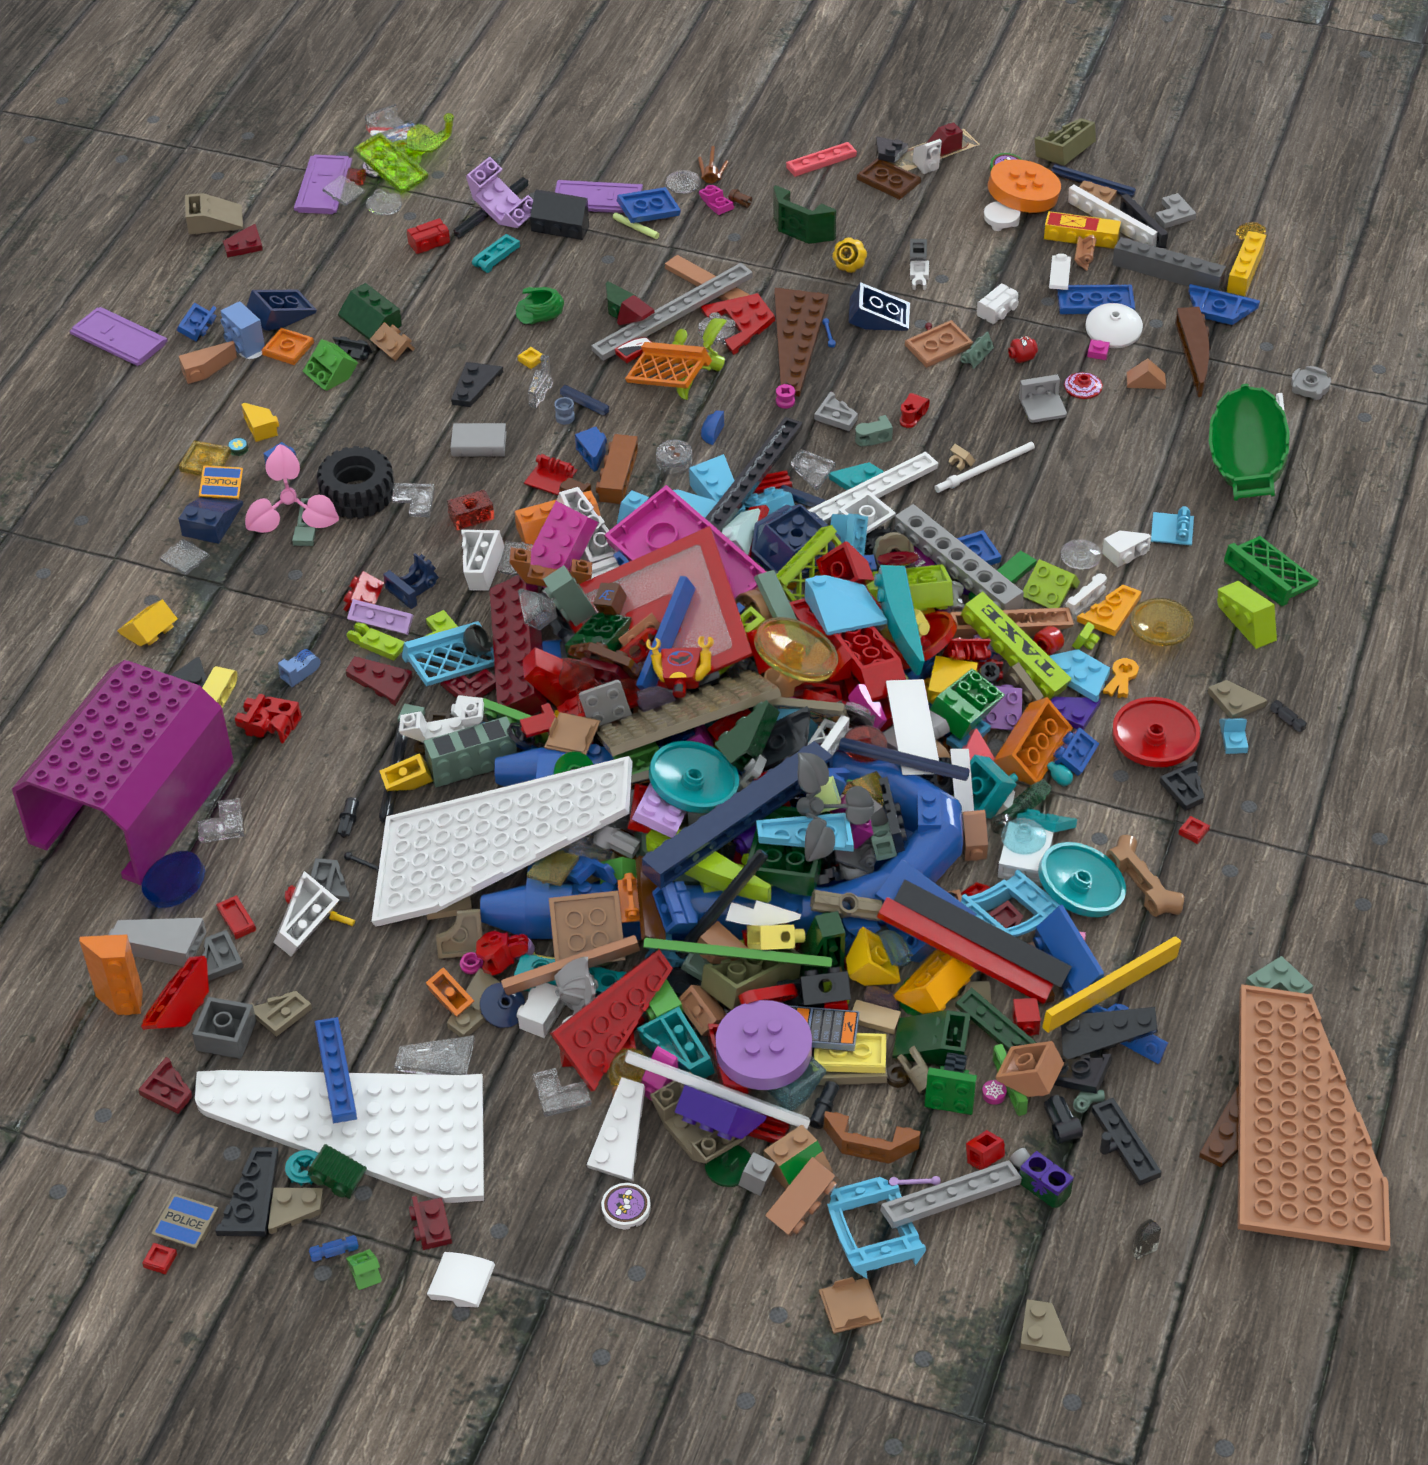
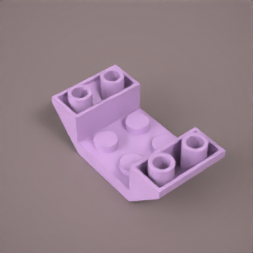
M489 157L466 176L472 197L499 225L518 228L530 218L533 199L528 195L523 200H520L498 178L503 169Z

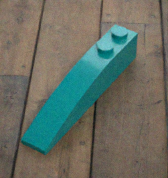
M880 565L878 574L874 576V585L878 586L877 600L881 602L883 614L887 619L888 629L899 651L915 675H920L925 660L905 566Z

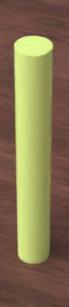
M618 213L613 214L614 220L654 239H658V232L639 223H631L627 217Z

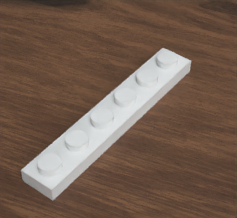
M1076 185L1069 187L1068 203L1095 218L1121 221V233L1137 242L1156 247L1157 231Z

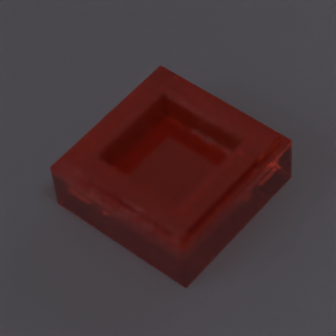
M348 168L345 178L346 184L364 185L366 169Z

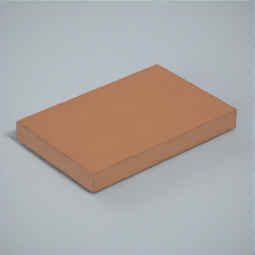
M952 320L905 340V346L926 368L970 349V346L973 344V341Z

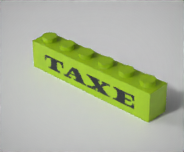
M983 591L965 604L960 614L963 620L973 627L981 638L991 639L989 644L996 653H999L1008 662L1010 667L1019 662L1043 694V698L1048 697L1051 701L1053 697H1057L1066 690L1072 678Z

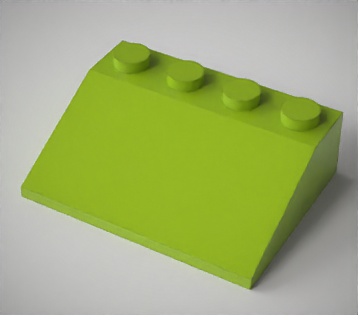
M943 564L906 568L914 609L926 611L927 608L947 609L948 606H953L952 580ZM873 571V577L875 576V574H878L879 571ZM872 581L865 587L877 600L878 586H875L874 581Z

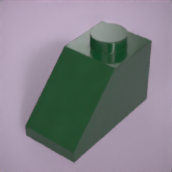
M607 281L606 298L608 313L618 319L621 303L634 294Z

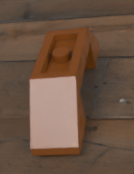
M510 548L509 563L524 582L547 587L543 579L557 569L531 565V551L523 548ZM572 559L569 572L577 581V584L591 579L592 562Z
M825 1111L824 1130L842 1154L890 1164L919 1149L920 1131L909 1127L902 1128L897 1126L893 1141L889 1142L882 1138L875 1139L858 1133H848L849 1116L838 1112Z

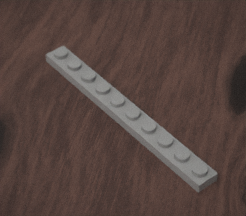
M740 263L656 309L654 314L643 321L633 322L591 345L592 351L604 361L616 354L615 348L630 340L651 335L753 278L752 271Z

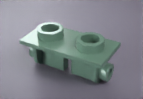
M986 332L983 336L978 337L970 346V349L961 354L960 360L962 363H971L974 369L994 348L989 333Z

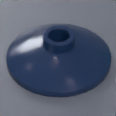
M495 983L486 988L481 995L480 1011L485 1020L491 1025L498 1028H509L519 1023L517 1012L519 1007L525 1004V999L521 992L506 995L502 983ZM501 1000H506L508 1002V1006H504L501 1003Z

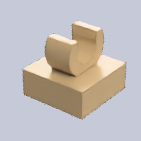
M954 444L950 449L954 455L950 457L949 463L953 466L955 462L960 461L956 466L960 471L964 469L965 463L971 467L976 461L969 452L957 444Z

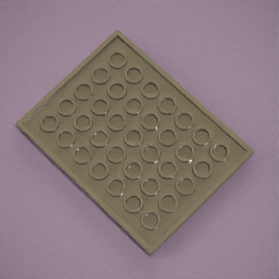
M745 670L739 673V677L720 679L719 684L713 686L706 684L699 687V691L693 693L686 691V695L683 698L674 700L668 698L658 702L657 706L639 708L637 713L598 726L595 737L612 756L756 706L760 702L781 697V693L777 686L757 672Z

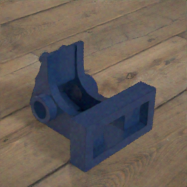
M416 553L413 554L414 564L410 566L407 575L399 577L390 570L383 574L385 589L410 609L417 606L416 597L432 588L439 578L434 572L436 568L431 564L432 562L429 559L424 561L425 556L422 554L418 556Z

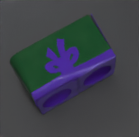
M1038 1151L1033 1153L1021 1165L1019 1174L1022 1179L1020 1185L1049 1206L1058 1208L1071 1196L1074 1177ZM1037 1166L1040 1167L1043 1171L1035 1172L1030 1168ZM1051 1175L1063 1185H1052L1048 1180V1176Z

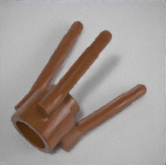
M711 146L710 162L705 169L702 158L698 157L702 174L701 179L711 184L721 180V175L728 164V160H726L718 172L717 167L713 165L715 146Z

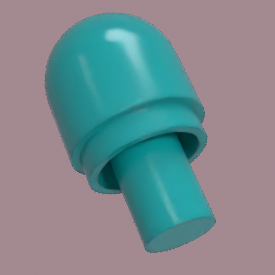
M1050 762L1047 765L1053 780L1059 785L1068 786L1072 783L1073 774L1064 765H1056L1054 762Z

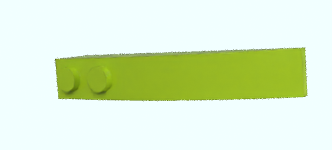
M652 829L646 835L647 851L655 850L665 840L671 839V837ZM715 851L684 874L724 891L742 870V867ZM754 875L739 892L738 896L769 903L771 901V885Z

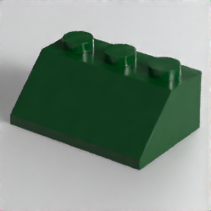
M367 283L350 291L338 313V317L369 341H371L370 338L384 322L389 327L392 324L396 328L402 326L400 308Z

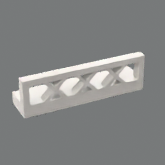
M841 715L836 723L825 718L808 742V745L813 741L822 743L821 746L833 755L839 747L841 738H845L848 733L850 718ZM826 727L832 729L827 736L824 733Z

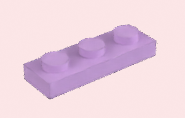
M353 599L347 619L408 635L414 615Z

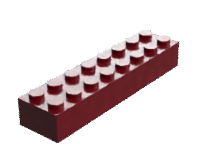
M517 575L490 588L496 695L498 704L533 715L541 711V705L547 704V698L524 679L523 659L532 649L536 647L543 650L540 613L533 605L538 597V586L525 583Z

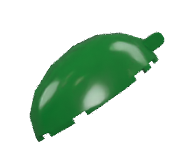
M1242 384L1241 388L1231 392L1228 391L1218 401L1216 411L1211 417L1209 447L1212 459L1224 481L1233 487L1234 501H1238L1240 498L1266 495L1274 497V483L1280 478L1286 466L1289 453L1290 432L1283 408L1277 403L1275 396L1263 387H1249V384Z

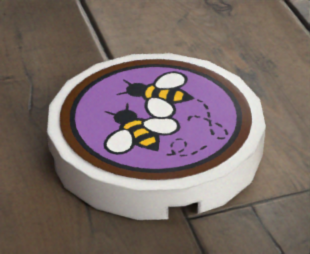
M621 1183L611 1187L604 1194L601 1202L602 1213L607 1223L615 1228L624 1230L630 1229V1227L635 1225L636 1227L642 1225L649 1217L651 1211L650 1197L645 1189L632 1183Z

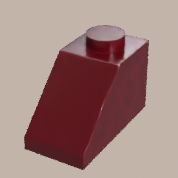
M954 122L939 127L926 144L940 139L942 141L940 156L962 149L963 131Z

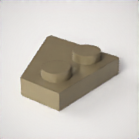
M1019 662L1012 666L1003 677V680L1008 685H1013L1014 688H1022V698L1028 704L1044 697Z
M1228 680L1208 688V694L1229 718L1242 717L1267 705L1265 698Z
M297 991L286 993L281 997L268 998L267 1003L257 1006L251 1003L256 1020L276 1037L312 1010L311 1003Z
M274 1188L268 1225L269 1234L276 1233L277 1228L289 1223L291 1226L301 1223L304 1219H311L321 1215L324 1197L323 1188Z
M1027 1299L1020 1349L1069 1357L1071 1348L1053 1304Z

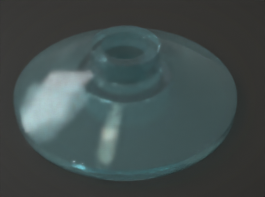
M1018 818L1011 820L1003 827L1001 839L1003 844L1012 852L1032 854L1039 851L1045 845L1046 832L1038 822L1027 818Z

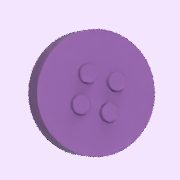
M759 1000L749 1004H742L731 1010L722 1019L716 1032V1056L721 1069L731 1080L747 1088L771 1090L786 1086L797 1080L805 1072L811 1060L812 1034L807 1021L795 1009L780 1002Z

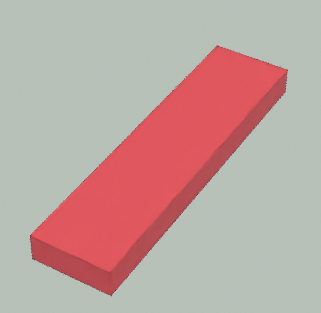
M849 142L788 161L786 162V168L796 177L856 157L857 151Z

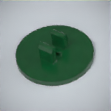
M736 1145L708 1163H705L706 1174L717 1185L723 1187L739 1186L742 1173L751 1154L745 1148Z

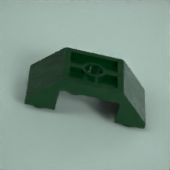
M777 185L773 187V216L778 232L808 244L834 241L836 239V209L820 204L815 210H809L790 202L789 190Z

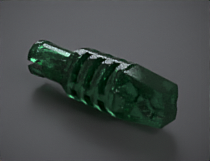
M1044 779L1029 786L1013 800V804L1000 814L1003 821L1006 820L1005 823L1009 825L1017 818L1019 813L1027 812V809H1034L1051 792L1052 786Z

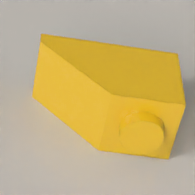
M248 403L241 404L244 419L255 442L278 436L277 427H279L277 417L272 415L270 409Z
M420 753L380 770L387 791L414 790L433 782L428 765Z

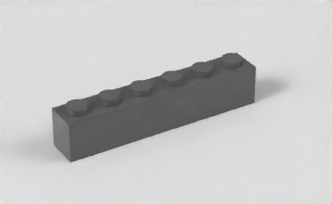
M1123 237L1119 239L1114 247L1112 264L1114 266L1188 287L1192 284L1220 291L1224 284L1226 266L1219 265L1218 263H1212Z

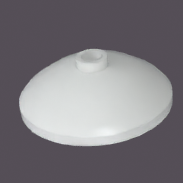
M1108 303L1094 308L1086 319V331L1089 337L1093 340L1110 342L1109 348L1127 347L1136 342L1142 333L1143 323L1141 317L1135 310L1123 304Z

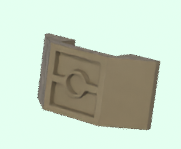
M672 1081L650 1094L664 1127L693 1161L708 1163L746 1140V1136L743 1139L732 1136L731 1140H727L717 1136L718 1131L715 1129L711 1133L699 1128L701 1124L699 1122L696 1125H692L682 1121L683 1116L675 1113V1109L685 1084Z

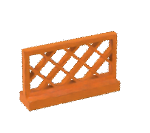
M644 342L641 346L643 353L625 380L627 383L688 388L702 366H709L712 360L705 347ZM655 365V368L647 372L645 371L646 369ZM670 367L669 370L660 373V371ZM685 368V371L679 374H675L676 372ZM643 371V374H640V375H638V376L635 377L636 374H638V373H640V372ZM658 373V375H656V376H654V377H652V378H648V377H650V376H652V375ZM673 374L672 377H670V378H668V379H666V380L664 379V378H666V377H668V376H670V375ZM687 376L685 381H678Z

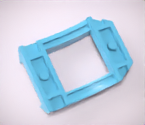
M1016 870L1015 875L1007 881L1004 879L981 893L967 896L966 894L961 896V903L974 911L977 917L1015 937L1035 930L1050 913L1060 906L1019 870ZM1014 897L1035 915L1019 925L1005 928L986 911L994 909Z
M877 1177L836 1188L832 1191L830 1195L831 1201L827 1204L828 1211L842 1248L854 1271L867 1279V1271L901 1263L912 1259L916 1266L925 1253L926 1247L921 1243L919 1234L912 1222L896 1227L900 1237L857 1248L842 1212L863 1205L877 1203L885 1199L889 1202L902 1196L898 1185L891 1186L888 1184V1180Z

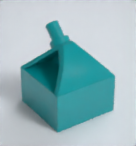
M974 755L970 760L974 811L985 810L986 818L993 819L1017 784L1015 782L1018 781V777L1015 773L1008 776L990 757Z

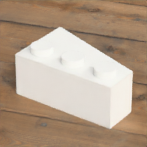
M461 530L464 554L463 571L469 590L489 591L505 550L500 530Z
M304 871L296 885L274 943L292 957L333 911L339 899Z

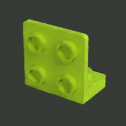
M1039 559L1023 589V597L1046 608H1060L1070 587L1077 589L1080 581L1075 574Z

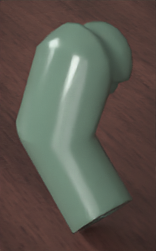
M1099 1090L1097 1094L1081 1091L1073 1102L1074 1109L1082 1113L1092 1103L1105 1101L1104 1090Z

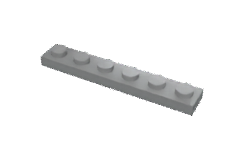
M1008 1160L883 1203L880 1211L893 1229L1019 1185L1022 1177Z

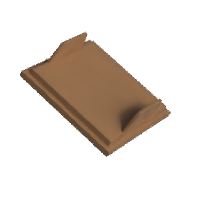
M560 712L558 717L554 718L549 729L550 735L544 748L566 753L576 751L586 755L601 721Z
M853 1277L835 1281L831 1287L819 1289L833 1334L882 1322L868 1279L854 1280Z

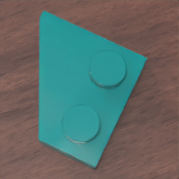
M1027 809V812L1017 815L1016 823L1051 832H1059L1076 828L1077 819L1054 814H1043L1038 810Z

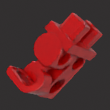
M258 694L256 699L247 698L245 700L243 708L244 712L248 713H237L235 723L237 727L245 729L247 736L254 735L261 738L267 731H270L272 734L277 731L280 742L283 744L291 730L296 728L302 715L299 702L274 697L265 698V695Z

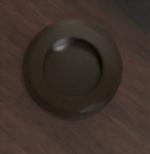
M900 1063L892 1064L888 1067L887 1082L890 1086L901 1088L909 1083L910 1078Z

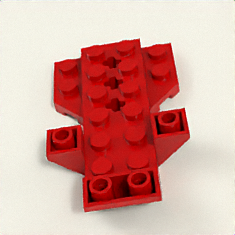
M870 593V595L872 596V598L874 599V601L876 602V604L878 605V607L880 608V610H882L881 605L877 602V600H876V599L873 597V595ZM805 598L789 602L802 631L826 638L835 649L834 655L822 667L823 673L831 683L851 678L852 671L860 684L866 685L871 700L877 701L889 697L886 681L906 680L902 664L907 663L897 645L883 637L874 626L827 635L806 603Z

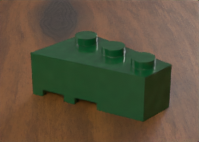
M838 911L816 915L798 952L804 955L831 957V967L841 966V969L844 970L845 930ZM801 965L800 975H804L805 970L818 969V973L828 972L827 968Z

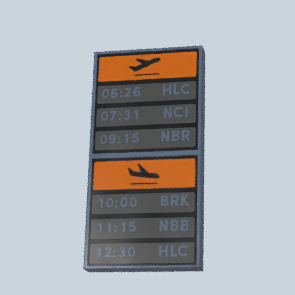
M790 1006L807 1021L812 1034V1048L855 1051L859 1011Z

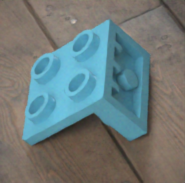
M832 514L831 525L841 537V543L849 542L864 556L868 516Z

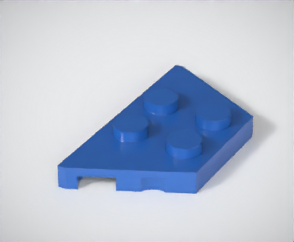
M1192 284L1189 285L1188 292L1193 307H1200L1201 313L1205 315V319L1233 325L1259 308L1260 300Z

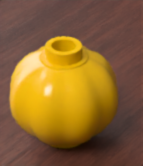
M847 237L835 245L832 258L839 270L853 273L864 266L867 251L861 241Z

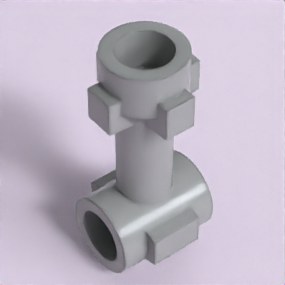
M952 581L953 606H949V608H951V612H962L965 605L962 604L963 601L959 597L963 593L964 586L959 582Z

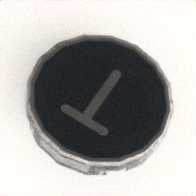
M853 702L846 703L845 708L851 725L873 727L876 716H871L869 709Z

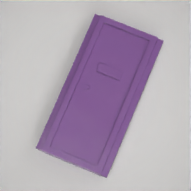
M332 155L310 156L294 211L317 214L337 213L352 164V158Z
M558 180L555 193L588 198V211L624 213L616 201L617 195L642 191L643 184Z
M97 307L70 330V334L136 366L142 365L165 346V343L168 341L167 338L102 307Z

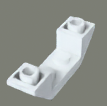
M481 700L462 704L460 717L426 722L421 711L401 715L399 732L404 736L424 743V740L479 725L483 720L484 702Z

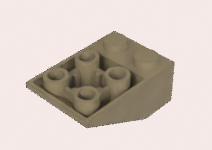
M204 193L185 195V217L189 234L243 229L241 204Z

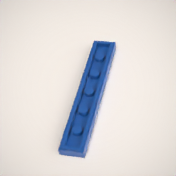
M680 576L651 647L654 648L657 645L656 638L660 640L659 652H661V649L672 648L696 588L687 576ZM652 650L649 651L636 682V686L645 696L653 694L659 680L653 669Z
M336 1017L315 1021L333 1124L357 1120L339 1019Z

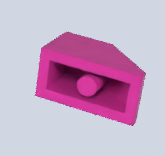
M659 1046L655 1049L651 1059L678 1068V1057ZM646 1070L642 1078V1084L645 1086L644 1095L649 1100H652L650 1094L674 1080Z

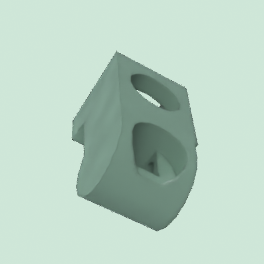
M879 416L878 421L872 423L858 424L855 428L856 444L859 446H869L891 441L893 427L887 416Z
M889 822L881 826L872 825L873 835L871 838L877 861L896 857L897 853Z

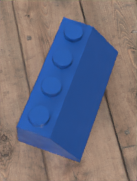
M1058 906L1036 927L1033 942L1036 948L1072 966L1061 986L1064 990L1065 999L1102 979L1105 973L1064 906Z

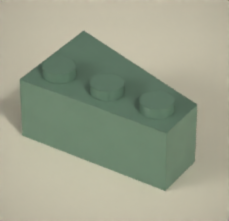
M564 565L543 579L547 585L544 590L550 599L555 597L553 602L559 611L563 609L561 613L567 622L571 620L577 626L590 618L594 613H597L581 586L576 583L577 581Z

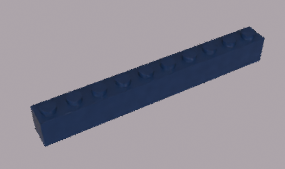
M815 741L807 746H803L796 754L787 757L781 764L768 770L765 775L752 781L746 788L734 793L727 801L718 804L712 811L699 817L696 822L683 828L671 839L665 840L655 850L648 852L642 858L643 874L662 889L755 825L756 820H762L800 794L803 790L798 782V753L817 755L824 760L828 768H833V755Z

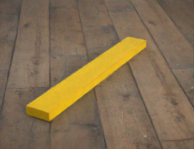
M1176 936L1046 1010L1042 1028L1049 1033L1177 958L1181 940Z

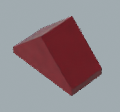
M632 295L621 303L617 323L618 325L643 321L654 314L655 311L638 297Z

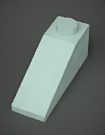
M759 508L741 512L722 530V533L747 555L749 554L753 539L754 526L759 518Z

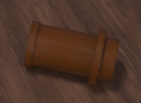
M732 189L728 196L731 202H737L746 208L751 205L748 201L752 202V197L741 193L738 189Z

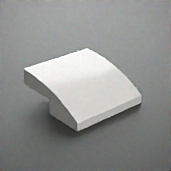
M444 1252L427 1295L431 1300L453 1301L457 1307H479L495 1264L492 1261L476 1256Z

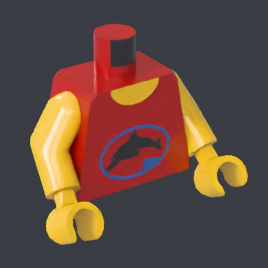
M700 636L698 638L700 647L661 649V652L658 651L661 646L660 640L656 638L657 645L652 648L648 639L646 645L653 653L651 654L653 669L660 681L665 682L668 689H673V696L677 698L685 697L686 689H696L699 682L703 680L711 669V651H709V648L714 644V640L711 637H708L707 645H704V636Z

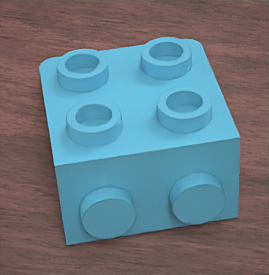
M769 487L764 489V492L761 494H751L744 503V506L749 508L767 505L770 509L768 515L785 505L794 506V501L790 492Z

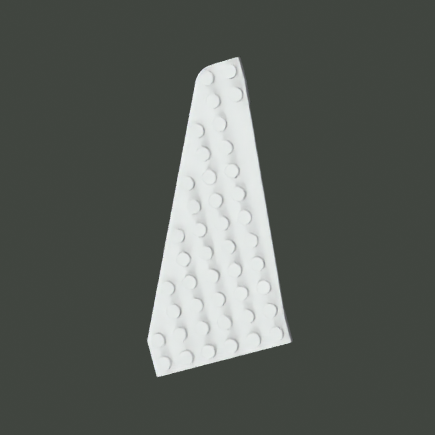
M237 1070L197 1072L196 1105L198 1110L209 1118L300 1151L312 1150L319 1153L323 1145L327 1144L342 1154L349 1156V1158H353L354 1161L366 1166V1175L432 1199L442 1197L443 1203L484 1201L482 1074L349 1073L357 1120L333 1124L324 1072Z

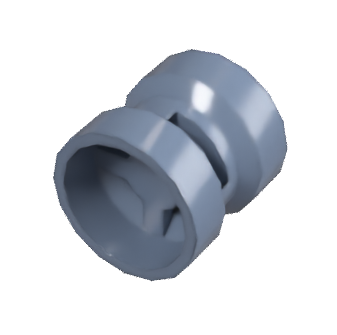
M567 397L557 399L554 404L556 421L563 425L572 423L575 419L573 400Z

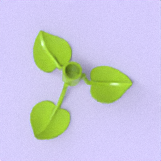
M714 318L708 323L703 334V346L709 351L708 354L712 362L709 366H702L701 369L709 371L710 369L716 371L722 369L725 358L717 355L718 352L710 347L727 320ZM679 329L675 334L672 344L683 345L687 338L686 330ZM687 376L678 381H685ZM692 383L688 388L676 387L680 397L688 400V392Z

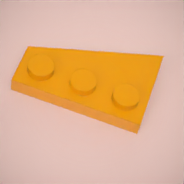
M1121 585L1105 596V600L1101 603H1095L1085 614L1082 612L1078 615L1077 622L1084 625L1090 622L1095 626L1094 629L1115 636L1140 600L1142 591Z

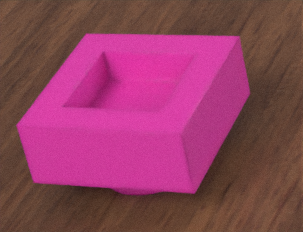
M1091 339L1087 357L1106 360L1110 342Z

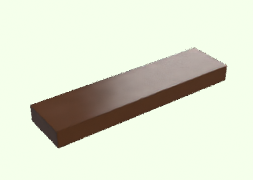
M638 856L635 862L641 940L645 938L666 940L665 929L652 894L658 886L643 874V856Z

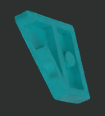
M868 462L830 472L829 480L845 490H849L884 471Z

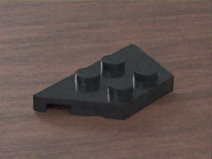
M808 706L776 721L762 752V756L767 760L763 768L764 771L775 768L787 757L793 756L803 746L808 745L811 715Z

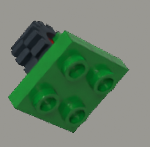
M947 1053L945 1066H941L940 1069L929 1067L925 1107L961 1114H973L977 1075L969 1074V1070H966V1055Z

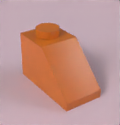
M444 967L426 982L428 990L456 1017L474 1003L470 995Z

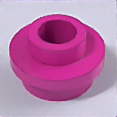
M475 952L464 954L460 960V968L466 974H475L479 968L482 969L483 960L478 958Z

